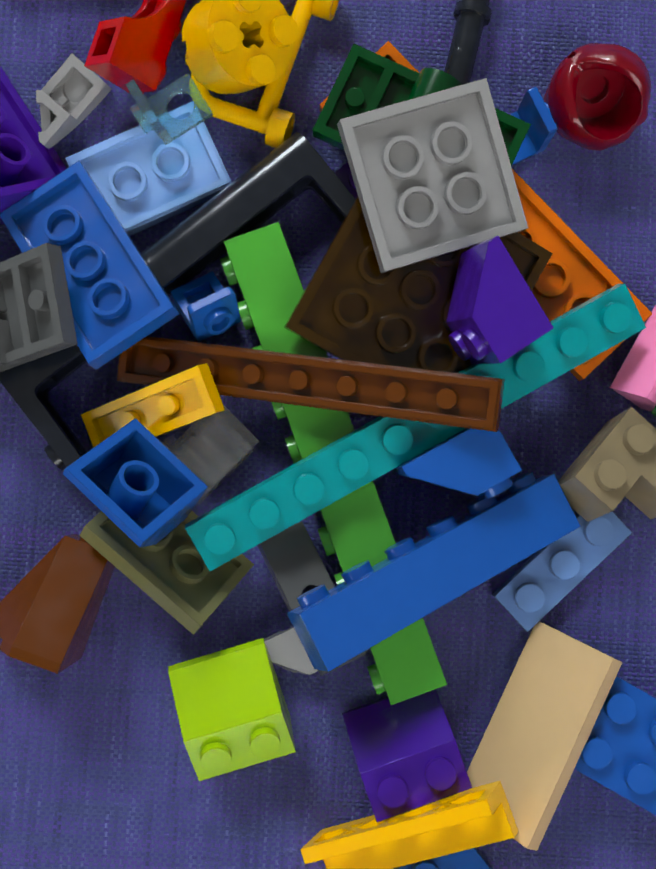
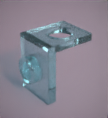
M185 74L149 98L134 79L125 84L137 103L130 107L135 119L146 134L154 130L165 145L213 116L211 109L189 74ZM177 94H187L194 100L192 114L182 120L171 117L168 112L169 101Z

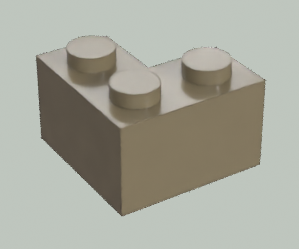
M633 407L607 421L559 479L558 482L571 508L589 522L614 511L621 500L626 497L650 520L656 518V428Z

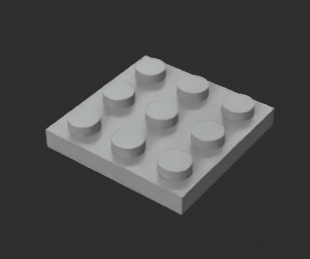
M487 78L343 118L337 123L381 273L474 246L497 235L500 238L528 229Z

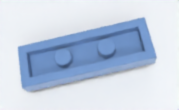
M613 512L589 522L577 513L575 516L581 527L537 551L491 594L524 630L528 632L632 533Z

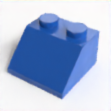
M136 418L70 464L63 472V475L139 548L156 545L182 523L208 488L202 480Z
M471 428L462 430L394 468L398 475L478 497L485 495L486 499L494 497L513 485L510 477L522 471L499 429L497 432Z

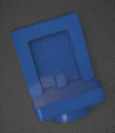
M213 271L170 291L174 305L198 342L212 335L224 333L231 326L241 322L236 294L231 287L224 288Z

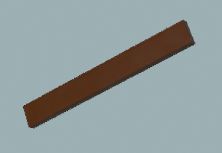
M148 336L119 354L117 381L152 385L187 369L207 363L219 395L497 432L499 429L505 379Z

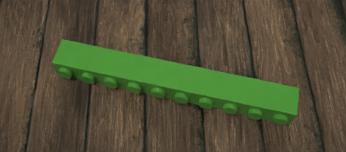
M279 222L224 241L229 256L220 258L229 285L237 283L240 285L245 300L237 304L245 330L255 327L261 344L252 349L328 358L326 351L284 328L304 290ZM271 402L278 420L285 417L288 418L293 435L286 437L285 441L294 464L354 431L348 412ZM373 481L321 509L326 526L317 529L326 555L329 556L336 553L342 568V572L334 574L337 585L345 582L341 574L351 567L368 560L371 566H374L387 559L384 550L396 543ZM423 618L371 647L376 664L367 666L373 686L377 695L384 692L387 693L391 705L447 685Z

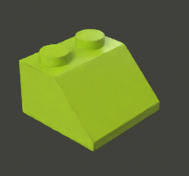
M264 638L168 666V674L183 742L199 781L296 752L290 713Z

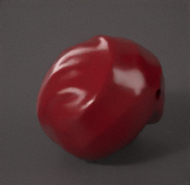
M589 43L576 48L561 61L544 95V102L548 104L552 118L558 128L556 132L563 138L588 150H605L625 142L634 130L645 122L648 116V105L651 97V80L642 59L626 47L617 44Z

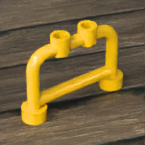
M340 0L296 1L291 17L297 23L298 38L294 43L291 62L280 78L265 86L257 111L212 96L209 89L197 81L191 73L189 89L192 100L202 112L211 117L265 134V145L277 148L291 137L293 132L295 113L280 109L278 106L311 15L332 21ZM186 49L185 64L188 65L186 62V58H188L189 56Z

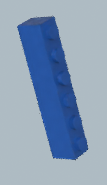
M533 472L521 475L511 480L513 485L508 488L509 492L498 498L494 496L489 499L483 496L469 503L467 508L470 513L460 519L455 520L453 515H449L426 527L429 536L414 543L412 537L388 547L384 550L387 559L376 565L371 566L368 560L346 570L341 574L345 582L327 590L325 584L300 595L297 598L300 606L288 612L287 615L314 669L327 672L333 670L581 527L555 474L535 478Z

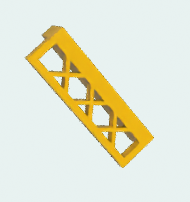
M496 781L465 790L377 822L375 815L324 828L306 843L300 851L305 864L323 860L326 869H393L512 839L518 833V828L501 781Z

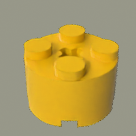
M202 0L190 10L182 28V42L186 41L189 56L186 58L189 70L204 87L217 94L226 95L244 93L268 85L280 78L291 62L294 43L298 38L297 23L288 15L280 0Z

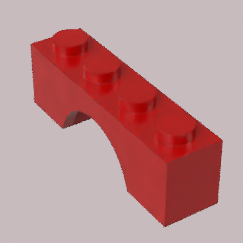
M144 0L139 10L132 17L124 16L100 21L84 66L130 94L156 91L157 86L162 82L166 74L167 66L165 63L172 42L177 38L181 29L180 18L186 0Z

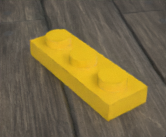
M205 363L81 414L92 445L96 447L135 418L155 437L224 411L225 408L209 366Z

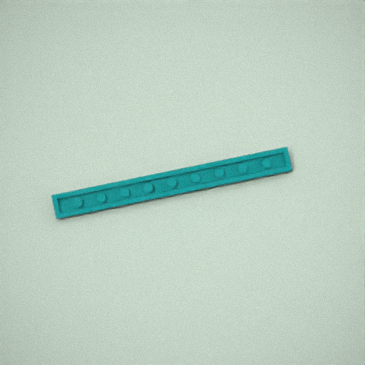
M616 284L550 321L554 327L552 330L502 363L473 364L458 373L505 379L502 409L640 332L646 326L626 285ZM379 416L185 524V530L209 571H212L466 428Z

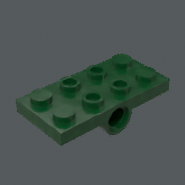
M353 44L312 130L313 137L345 151L337 126L340 119L463 84L452 75L439 69L423 68L418 73L357 44ZM495 108L512 166L531 124Z

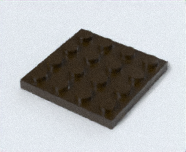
M357 196L284 328L338 359L458 373L473 364H471L469 359L466 361L462 360L453 349L448 338L452 331L447 325L446 320L462 252L470 247L381 273L359 197ZM518 232L500 237V240L532 291L553 253Z

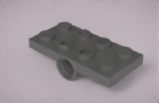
M44 243L0 262V372L77 345L61 246Z

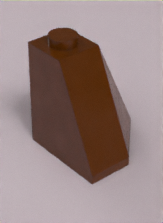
M79 534L65 535L1 600L0 638H2L0 650L9 657L56 674L81 659L115 566Z

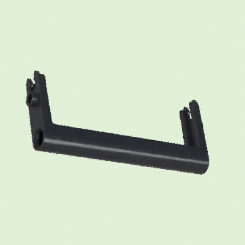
M296 132L142 252L141 255L168 297H170L171 290L188 283L227 252L224 241L254 231L305 190H313L341 223H343L356 199L301 133ZM77 345L0 372V382L49 445L44 450L51 461L61 470H64L87 453L48 398V393L51 389L87 362Z

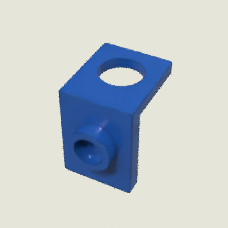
M536 86L526 91L518 110L510 114L531 124L512 166L544 151L558 130L549 106L544 102Z

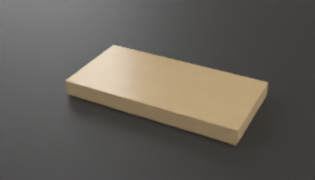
M540 621L533 627L467 770L472 788L501 781L518 828V833L513 839L525 848L535 851L540 846L622 665L621 661Z

